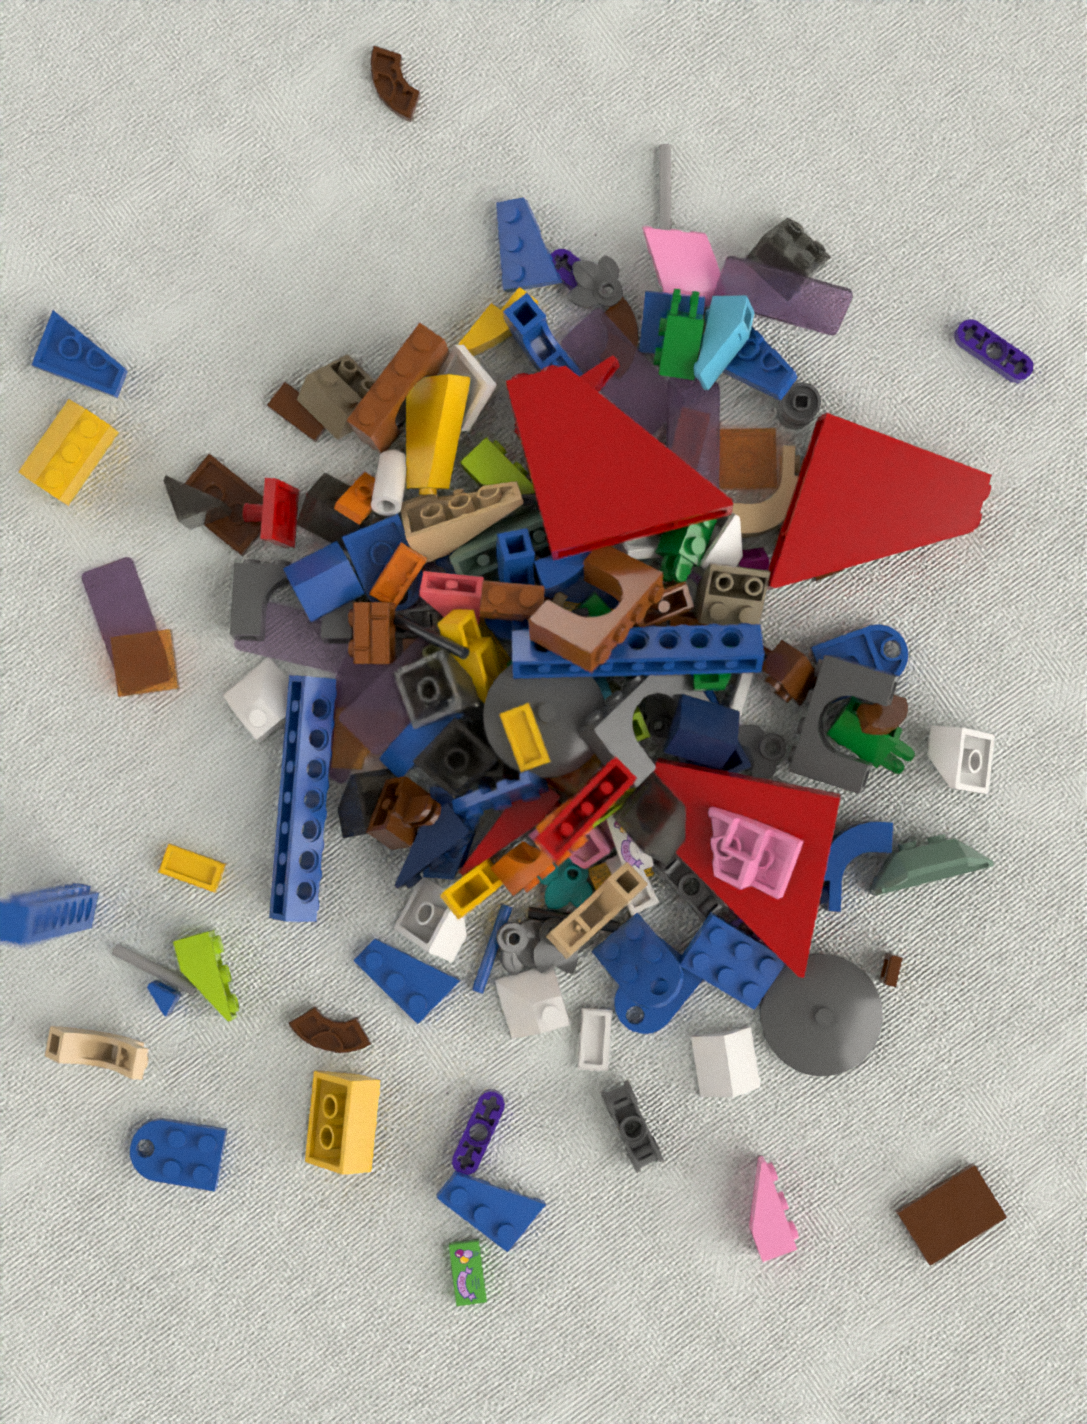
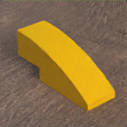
M519 287L501 310L491 303L458 345H464L472 356H475L495 347L512 336L505 322L503 311L527 292ZM530 295V297L538 305V301Z
M453 609L437 623L442 636L469 649V655L465 660L452 654L450 656L465 681L485 704L489 689L501 674L492 638L481 637L474 610Z
M489 858L440 894V897L458 920L503 885L490 869L494 864Z

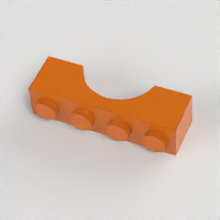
M571 799L554 810L536 826L538 833L551 822ZM593 826L572 846L571 850L573 852L577 851L588 841L585 835L594 828ZM522 841L490 869L514 896L522 889L528 893L541 882L538 876L543 880L556 869L553 863L559 866L572 854L568 851L555 863L542 849L534 848Z

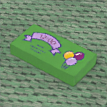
M472 1239L449 1242L456 1307L487 1303L480 1240Z

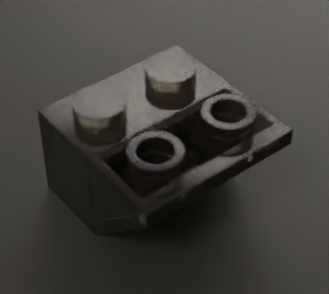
M788 217L763 235L745 258V261L789 300L829 261L831 256L826 252L825 247L821 243L811 239L804 232V228L798 222Z

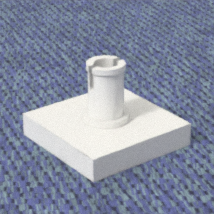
M455 345L438 375L452 374L470 377V386L461 431H470L497 384L464 345Z

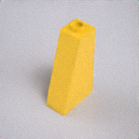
M452 374L423 377L406 396V489L419 490V495H437V490L449 489L470 386V377Z

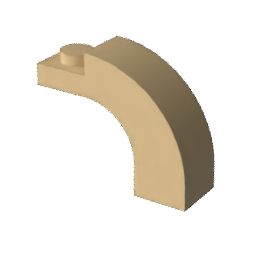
M783 445L780 450L778 486L771 498L756 504L733 503L732 512L740 517L741 538L763 535L783 523L798 476H794V473H799L800 455H795L796 446Z
M626 862L546 937L568 959L626 907L648 883Z
M50 1026L45 1057L57 1063L102 1067L118 1072L130 1079L143 1080L144 1070L148 1065V1048H145L144 1042L89 1029Z

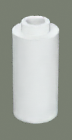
M387 450L379 456L371 507L380 515L394 516L401 511L406 482V455L399 450Z

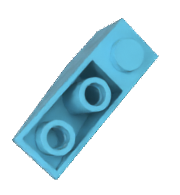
M747 295L712 296L710 308H707L705 313L706 328L701 337L699 360L694 364L695 378H698L704 390L710 389L749 339L754 310Z

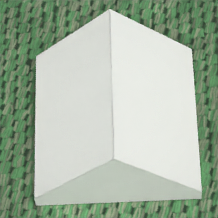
M751 1027L691 1036L700 1097H736L760 1088Z

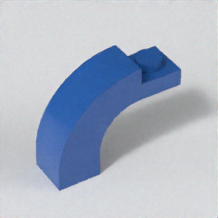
M528 293L524 294L503 311V316L510 332L538 372H541L547 366L556 365L558 367L567 366L579 377L583 375L559 345L547 325L546 315Z
M524 528L497 534L496 553L500 582L535 585L533 573L535 554L528 529ZM527 619L524 622L511 621L513 630L529 628Z
M592 551L554 561L552 556L534 561L541 586H545V597L559 593L576 583L584 574V559Z
M452 686L436 697L399 734L379 758L396 777L405 776L427 752L465 716L461 705L463 699L452 694Z
M893 822L858 823L841 830L833 836L824 877L825 886L822 887L820 904H824V910L841 912L842 877L845 868L852 859L868 852L892 853Z

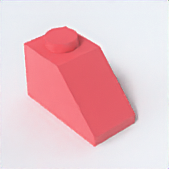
M423 571L419 596L443 617L453 609L474 610L477 624L479 625L484 577Z

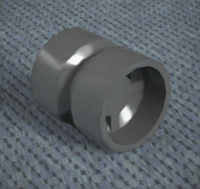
M804 382L793 384L783 399L778 402L776 410L779 421L785 427L793 430L808 426L819 412L821 406V397L817 389L811 384Z

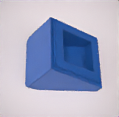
M159 980L150 982L147 986L162 1014L165 1017L172 1014L182 995L181 992Z

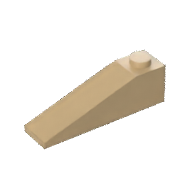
M516 481L482 486L477 492L465 493L464 489H457L453 491V495L439 497L438 494L421 495L402 502L401 516L410 548L427 558L425 563L447 556L524 504Z

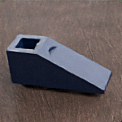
M446 803L441 807V813L433 825L420 827L396 880L395 887L397 889L404 886L410 889L422 879L420 873L428 867L431 870L436 869L447 860L444 855L453 848L457 852L471 841L467 836L473 833V830L460 814L454 812L452 803Z

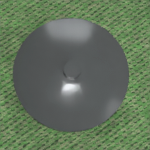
M510 665L496 678L485 700L483 725L486 738L492 750L505 765L518 773H523L519 769L499 714L527 703L531 706L551 762L527 771L538 775L542 779L557 778L579 769L594 755L593 750L579 733V730L586 724L585 719L594 711L601 710L605 706L602 692L592 677L513 679V665Z
M825 953L809 954L804 978L798 977L785 964L761 1000L760 1022L768 1045L785 1064L804 1074L832 1076L854 1068L870 1054L881 1032L882 1004L874 983L857 965L836 955Z

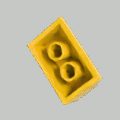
M68 399L18 473L69 506L119 432L84 407Z
M314 1071L305 1153L306 1163L341 1175L371 1172L380 1095L379 1079L361 1074Z

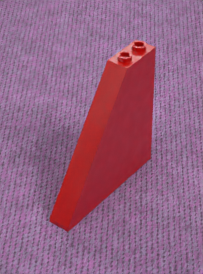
M547 366L541 372L530 375L528 373H520L513 376L510 380H506L509 400L553 561L732 515L733 502L731 498L567 366Z
M829 413L817 417L768 567V571L771 573L767 590L974 532L982 520V513L980 511L983 501L988 498L991 492V485L989 483L992 475Z
M658 758L655 765L657 768L647 777V783H652L650 795H644L641 812L646 813L645 822L798 977L804 978L840 803V794ZM715 807L753 819L803 840L782 898L777 899L753 886L739 889L714 876V852L711 848L713 829L712 818L708 815L709 808Z

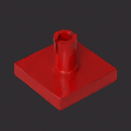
M265 478L263 504L245 503L243 507L244 521L261 522L260 539L283 548H295L299 489L277 478Z

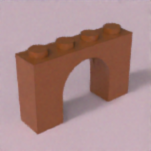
M419 322L346 420L358 438L379 454L387 451L401 433L395 420L398 410L408 393L423 377L437 376L450 354L445 340Z
M611 546L593 550L584 559V581L615 597L619 605L612 612L600 617H582L546 600L529 619L530 640L592 673L599 664H604L607 661L611 650L618 643L621 644L626 639L633 625L643 620L648 608L653 603L656 604L660 601L664 593V587H662L663 573Z

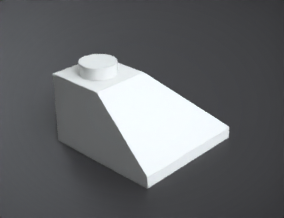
M733 512L732 515L718 518L700 563L705 569H707L710 563L737 566L743 557L740 517Z
M268 657L223 695L236 716L256 740L263 741L285 722L289 679L274 661Z
M931 726L927 741L928 757L950 788L988 794L995 735L959 727Z
M422 875V879L416 885L393 929L425 951L453 962L467 936L464 916L458 920L440 897V894L446 889Z
M553 964L543 973H540L535 967L519 972L517 975L512 974L494 980L512 1039L542 1034L570 1025Z

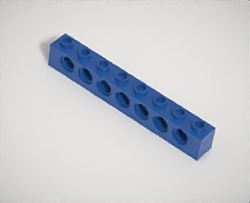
M761 624L677 625L669 627L649 625L646 627H632L626 639L621 644L618 643L611 650L607 661L604 664H599L592 673L530 640L529 628L512 630L513 679L761 673L764 659Z
M289 675L269 918L284 922L317 921V912L320 905L318 899L319 885L322 878L321 860L322 851L324 850V824L327 818L326 800L329 789V763L332 757L331 739L334 729V703L337 697L336 679Z
M72 883V885H56V887L39 888V890H30L29 892L20 891V894L10 893L9 898L0 899V943L25 947L92 928L99 892L90 891V885Z

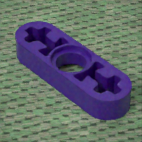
M968 319L963 321L955 330L954 339L960 348L1008 381L1021 383L1032 374L1034 368L1032 359L980 322ZM971 328L974 330V338L967 341L964 338L966 334L964 331H968ZM983 337L987 338V340L980 346L979 349L976 348V346L980 343L979 341ZM987 345H998L1001 349V357L998 359L990 358L986 353ZM1008 353L1012 355L1008 359L1009 362L1004 366L1000 364L1008 356ZM1021 362L1024 372H1020L1017 375L1013 372L1015 369L1014 365Z
M488 1089L479 1096L453 1154L452 1165L455 1171L470 1175L478 1169L505 1108L504 1096L499 1091ZM493 1096L497 1098L496 1104L500 1107L491 1110L488 1118L494 1119V1122L491 1124L483 1117H476V1114L479 1112L482 1116L484 1115L486 1104L483 1103V1100H490ZM482 1124L487 1128L488 1134L483 1140H475L471 1137L470 1128L473 1125ZM465 1140L474 1147H482L481 1151L474 1148L471 1155V1160L475 1162L473 1165L461 1166V1159L458 1156H465L469 1145L463 1144Z

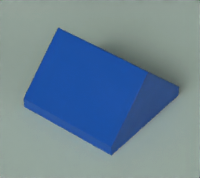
M337 541L283 568L311 622L365 595L347 557Z

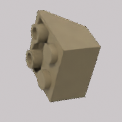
M347 354L308 374L297 400L339 440L353 432V429L346 420L375 383V380Z
M710 563L698 583L693 609L694 616L702 624H760L771 572L768 570Z

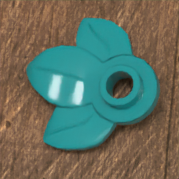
M570 858L566 859L559 866L553 863L556 867L554 871L543 880L538 876V879L541 881L540 883L547 885L544 897L547 908L560 909L568 905L569 902L578 908L592 895V887L587 881L588 868L584 869L576 865ZM575 869L579 875L571 877L568 874V870Z

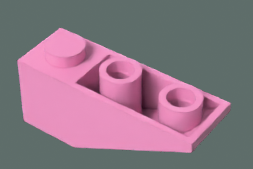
M760 1156L757 1161L749 1228L762 1262L797 1250L794 1240L799 1239V1235L793 1220L787 1222L784 1211L788 1210L789 1207L783 1192L777 1193L773 1183L778 1180L773 1163L767 1164L764 1157Z

